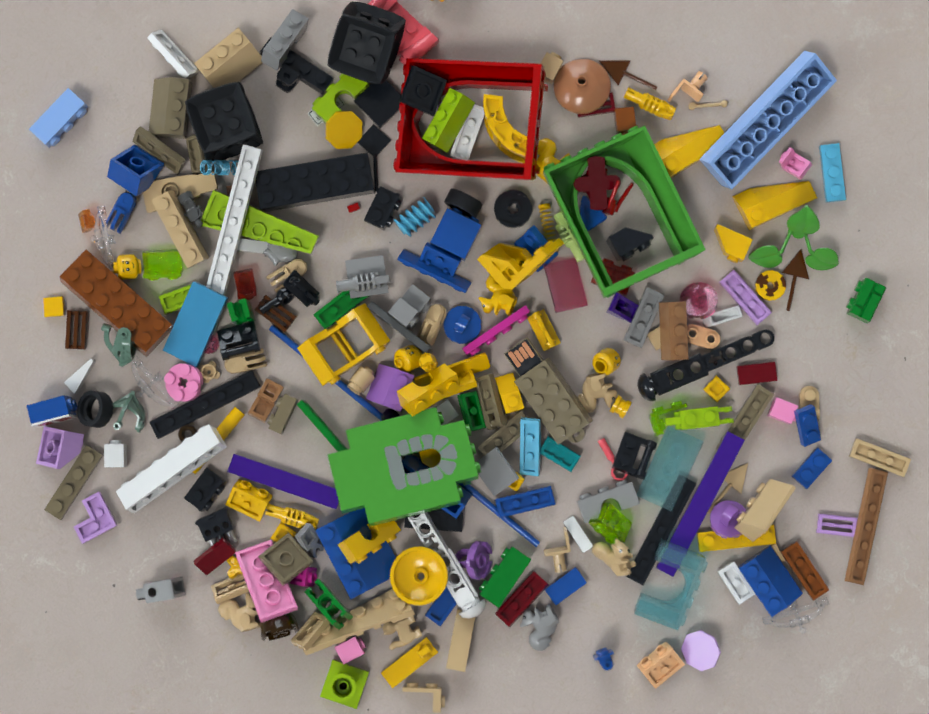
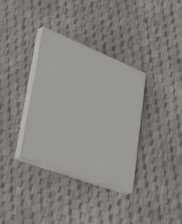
M383 255L345 261L348 279H353L354 275L378 272L379 276L386 275ZM383 283L380 284L381 289L363 292L351 290L350 298L389 293L388 285Z
M497 447L478 460L481 473H478V475L494 496L519 479V476Z

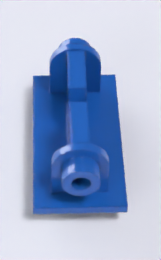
M606 647L595 651L596 655H593L595 661L599 660L604 670H611L613 668V661L610 655L614 654V652Z

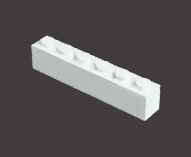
M209 424L205 425L192 437L184 439L178 447L170 449L167 455L155 460L149 468L137 473L136 477L131 481L123 483L116 493L125 509L135 514L227 446L216 428Z

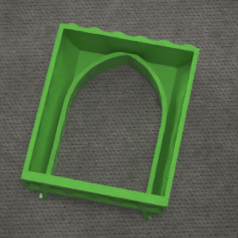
M638 126L632 127L627 130L628 133L625 135L621 133L616 134L606 143L603 140L595 144L594 148L590 150L588 148L582 149L573 158L569 155L561 159V162L557 165L551 163L543 167L545 179L603 298H609L627 287L677 264L680 265L706 250L646 126L640 128ZM594 156L605 157V165L622 171L638 185L674 255L615 284L612 283L582 221L577 202L578 191L574 188L575 179L581 177L588 166L587 158Z

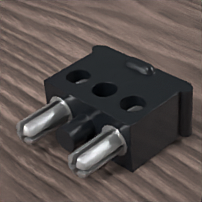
M227 507L206 515L195 522L205 542L209 541L211 546L217 543L216 537L219 540L222 538L226 540L225 533H227L231 544L237 542L233 532L235 527L227 512ZM228 522L229 526L225 527L223 523ZM215 526H219L220 531H216ZM206 530H210L211 535L206 534Z

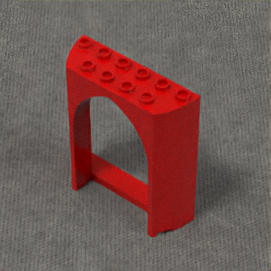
M406 59V64L403 66L405 79L401 85V93L411 66H417L446 79L447 82L442 96L447 94L449 88L454 90L477 88L531 91L525 163L458 160L440 155L422 139L419 121L424 113L400 103L399 112L401 113V119L397 124L399 139L395 143L397 158L394 159L393 163L395 172L519 180L536 179L535 175L540 173V167L537 165L543 92H548V84H544L546 73L542 64Z

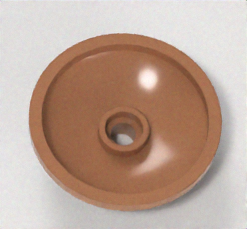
M576 59L568 62L559 70L554 80V94L557 101L564 109L572 113H592L605 104L610 94L611 83L608 73L600 64L589 59ZM579 80H585V83L580 84Z

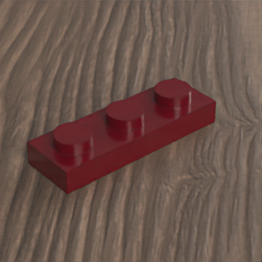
M533 571L495 614L508 627H511L549 584Z

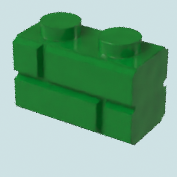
M864 278L862 281L859 280L854 288V291H856L854 298L851 297L846 305V308H848L847 314L864 323H869L882 299L886 287L868 278Z

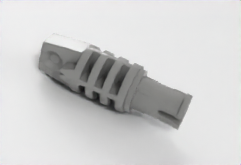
M378 272L354 275L353 279L336 281L337 292L351 290L363 292L381 289L380 284L389 283L390 278L389 275L379 276Z

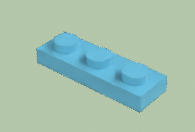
M839 143L820 145L819 151L826 203L845 201L846 194Z
M522 417L520 420V475L539 476L541 419Z

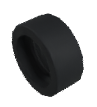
M453 188L450 189L444 201L450 208H456L463 212V215L474 218L477 217L483 205L469 194Z
M90 390L85 392L81 396L77 407V415L80 422L84 426L101 428L110 421L113 414V402L110 396L99 391ZM97 399L99 411L93 420L91 409L94 401Z

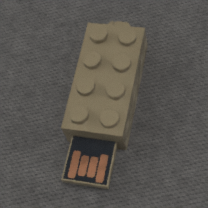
M525 338L504 353L519 375V378L514 381L558 445L566 439L573 443L582 441L586 435L584 427L591 423L593 419L550 357L543 360L529 338ZM575 433H580L578 436L574 437Z

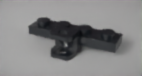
M270 37V39L266 42V44H265V45L263 46V48L260 50V55L263 54V49L266 47V45L268 44V42L271 40L272 37ZM289 50L286 60L277 73L276 86L289 93L300 80L323 95L334 78L292 50Z

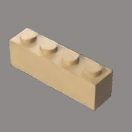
M174 190L167 191L152 199L151 201L186 267H193L209 259L191 222L184 216L186 213L182 205H180Z

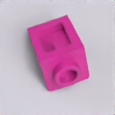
M306 568L292 579L289 584L314 587L317 580V568Z

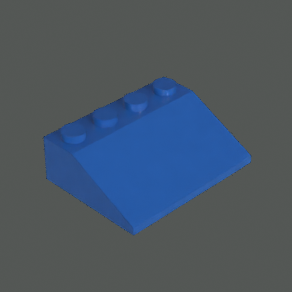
M365 508L352 511L315 530L350 599L389 580L390 570L396 559L392 548L386 541L381 544L383 548L375 553L370 551L366 554L368 558L359 564L357 561L350 564L339 548L338 544L358 531H360L365 539L371 540L372 534L367 526L369 522Z

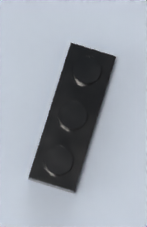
M433 510L427 512L438 530L462 532L463 513H460L456 519L445 511ZM406 517L404 528H414L408 517ZM423 523L421 524V529L430 530V526Z

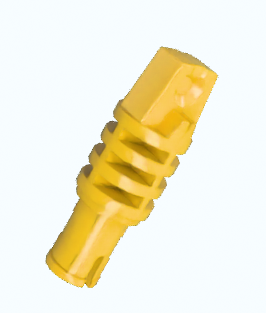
M628 87L624 95V99L638 104L640 109H644L664 119L671 120L676 111L675 107L664 100L649 95V93L642 94Z
M423 353L419 359V365L425 372L433 371L438 366L437 359L431 353Z
M269 503L265 515L281 519V522L300 529L306 523H309L316 530L319 524L318 518L290 507H285L284 509Z

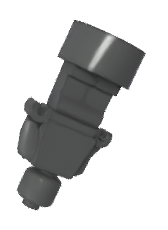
M191 191L182 193L177 199L186 210L184 216L190 222H194L196 227H202L203 222L200 219L203 215L201 206H196Z

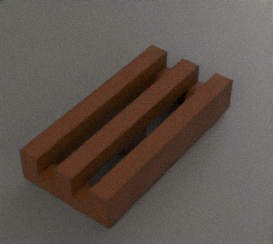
M265 294L254 310L286 333L297 317L281 305L277 308L291 317L289 321L275 310L270 309L269 312L286 323L284 327L266 313L262 314L259 308L266 301L273 300Z
M67 310L65 349L85 350L87 311ZM72 315H75L73 345H71ZM79 315H82L81 346L78 345Z

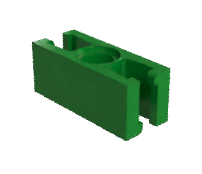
M246 298L240 299L237 303H227L231 321L235 325H240L247 321H256L251 302Z
M317 579L315 584L324 593L317 599V595L312 591L311 587L304 592L327 620L340 630L344 624L336 621L334 615L341 610L340 616L342 618L345 617L350 621L353 616L329 587L320 579ZM331 601V605L326 608L327 603Z

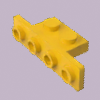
M485 352L448 365L457 374L460 389L447 397L477 387L473 374L491 367ZM429 372L415 377V384L417 386L429 385L431 383Z

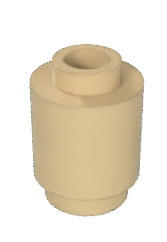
M360 366L350 378L347 387L357 395H360L361 392L364 393L375 379L373 376L374 372L367 366L364 368Z

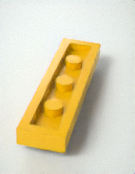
M774 524L769 527L767 532L753 542L743 534L737 538L727 537L726 539L716 535L714 531L697 533L699 552L776 544Z

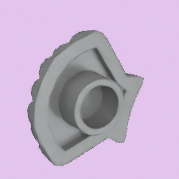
M269 243L268 249L263 253L272 261L274 266H277L279 262H291L297 259L298 251Z

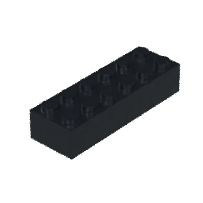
M368 152L257 171L255 179L260 210L264 212L375 193Z

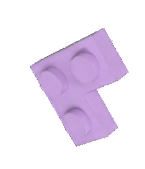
M97 492L82 500L90 516L89 519L74 526L82 544L118 526L101 492Z

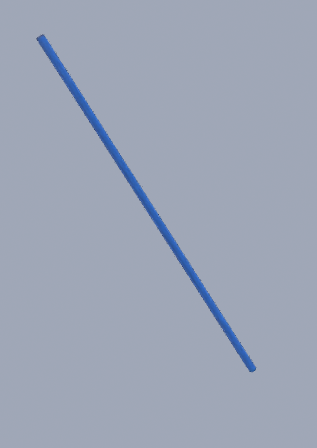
M274 325L269 328L273 334L302 356L297 349L299 347L298 344ZM341 379L335 383L382 421V413L363 397L352 392ZM463 483L459 484L498 516L497 508L492 502L471 485L464 486ZM509 516L501 518L535 547L539 545L540 542Z

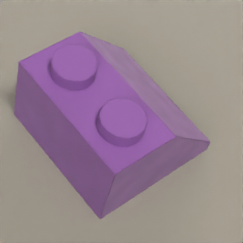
M379 363L374 375L375 379L371 383L366 400L402 413L403 407L400 405L397 391L413 382L415 376Z

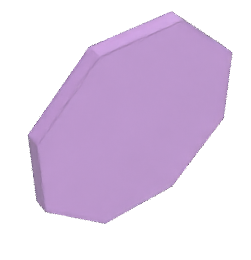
M702 630L687 634L681 648L686 663L699 671L715 667L721 653L715 637Z

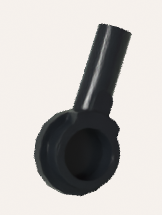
M283 287L278 290L276 298L261 306L259 310L264 314L273 307L286 305L293 300L294 295L287 288Z

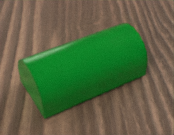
M477 391L457 395L465 425L469 424L470 431L473 432L486 428Z

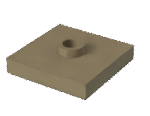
M290 533L259 555V559L282 586H285L314 563L313 559Z

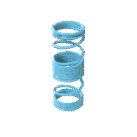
M203 160L200 164V171L203 175L212 174V164H214V174L228 175L230 173L229 162L231 161L233 162L231 172L233 167V175H235V167L237 169L236 162L239 160ZM206 163H207V165H208L207 173L205 172V164H206Z

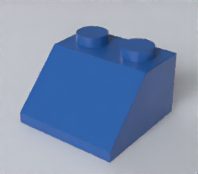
M133 145L110 159L107 177L130 193L138 196L149 189L164 167V163L138 146Z

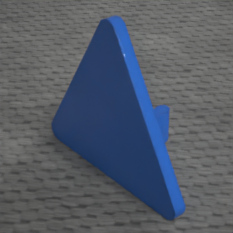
M582 196L580 216L589 232L605 221L607 216L601 210L590 209V199L587 196Z

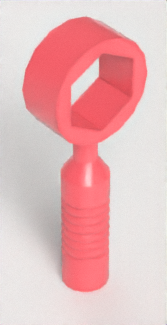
M605 438L597 441L607 459L613 464L615 456ZM611 468V476L617 481L624 480L628 476L625 473L623 478H616L613 473L615 469Z

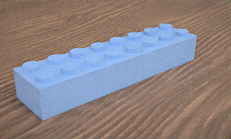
M804 51L699 160L721 186L732 190L837 81L816 53Z

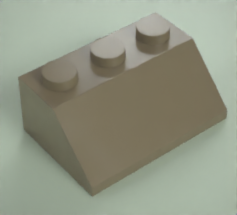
M175 77L154 79L149 132L153 136L176 139L187 138L189 116L185 101L191 98L192 82L190 79Z

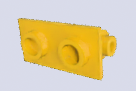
M544 309L529 316L528 321L543 351L561 343Z

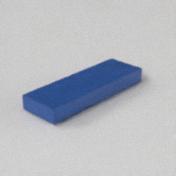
M551 486L495 499L499 518L556 505Z

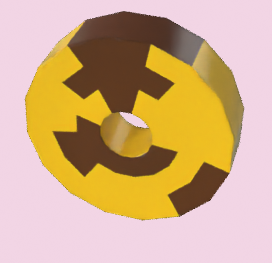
M774 270L761 273L755 282L757 295L766 301H774L780 298L786 289L784 277ZM769 282L773 283V289L767 287Z

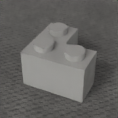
M412 284L403 297L397 300L388 314L407 329L409 327L414 328L420 320L418 317L420 313L423 312L425 314L430 308L431 304L429 302L431 298Z

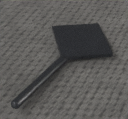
M372 125L357 143L373 156L375 191L377 192L379 189L377 156L391 140L375 125Z

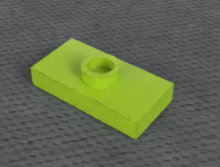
M191 285L158 296L165 315L181 309Z

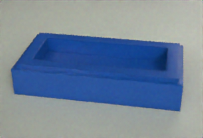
M575 567L548 586L545 591L554 604L557 605L587 582Z
M447 587L425 614L426 617L440 627L457 604Z

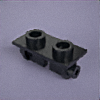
M296 270L282 283L306 307L309 305L315 306L320 302L318 296L320 293Z

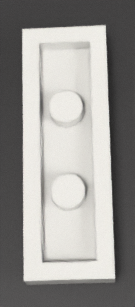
M162 30L152 32L148 36L152 46L159 50L165 60L177 70L181 77L189 79L197 75L199 70Z
M474 104L455 139L450 153L451 158L469 160L485 116L484 107Z

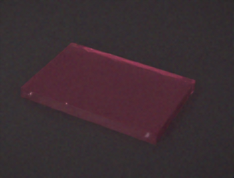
M575 258L543 265L556 313L588 306Z

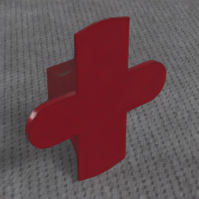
M594 156L587 158V172L584 176L575 179L574 188L589 196L590 209L608 208L607 190H613L616 181L619 180L621 184V180L617 175H606L605 157Z

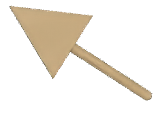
M748 463L728 472L724 479L728 486L711 505L707 514L711 513L714 506L720 502L731 487L742 494Z

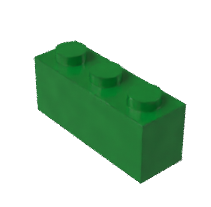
M513 546L510 549L506 547L500 556L503 558L501 563L493 566L489 572L492 576L488 581L484 580L479 587V590H481L480 596L498 608L531 561L529 557Z

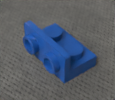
M533 225L521 238L515 241L514 245L526 248L534 256L533 253L548 241L536 226ZM555 252L536 272L545 268L559 254Z

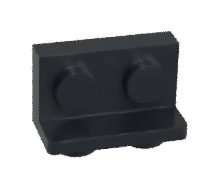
M380 186L364 221L384 231L386 227L390 228L394 219L392 214L394 210L398 211L401 206V195Z
M206 467L184 499L195 506L200 512L208 511L214 503L212 499L215 495H220L226 486L223 484L226 480Z

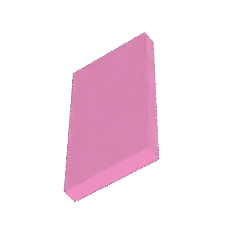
M272 540L235 552L261 623L298 610L289 583L282 586L259 559V555L273 545Z

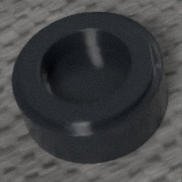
M386 409L381 415V420L399 417L400 415L393 409Z

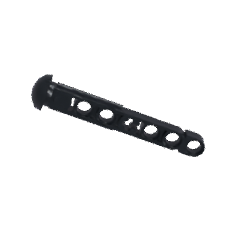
M767 329L752 334V336L744 337L704 355L698 353L688 357L686 360H681L650 373L648 377L643 373L638 379V391L645 400L655 401L657 393L660 396L708 376V372L772 345L775 339L774 334ZM763 333H767L770 336V341L767 344L762 343L760 340V336ZM746 340L751 341L753 344L750 351H746L743 348V343ZM729 347L735 350L733 358L726 356L725 352ZM719 351H721L723 359L715 361V366L713 363H709L708 360L711 359V355L713 357L720 356ZM693 362L700 364L701 369L698 373H694L691 370ZM676 369L683 372L681 380H676L673 377V372Z

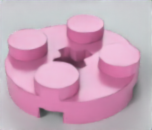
M180 363L173 366L164 377L167 392L175 401L188 402L196 399L200 395L201 385H203L202 373L197 367L190 364ZM182 378L188 380L186 387L181 385Z

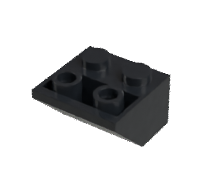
M625 227L609 236L606 242L616 260L622 259L624 262L633 257L635 251L639 250V252H642L649 248L654 237L652 234Z

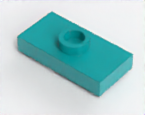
M549 436L542 445L540 452L541 455L569 472H572L581 455L561 443L558 445Z

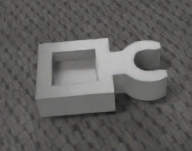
M306 523L295 537L310 557L317 558L315 551H323V546L317 543L319 537L313 525Z

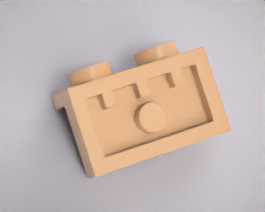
M664 642L657 646L651 654L644 657L637 664V667L656 689L681 669L685 663L667 642Z

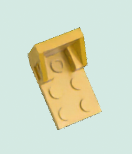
M560 238L554 242L550 240L544 246L537 249L533 253L534 256L526 248L498 243L482 254L477 260L503 289L512 290L529 278L564 242Z

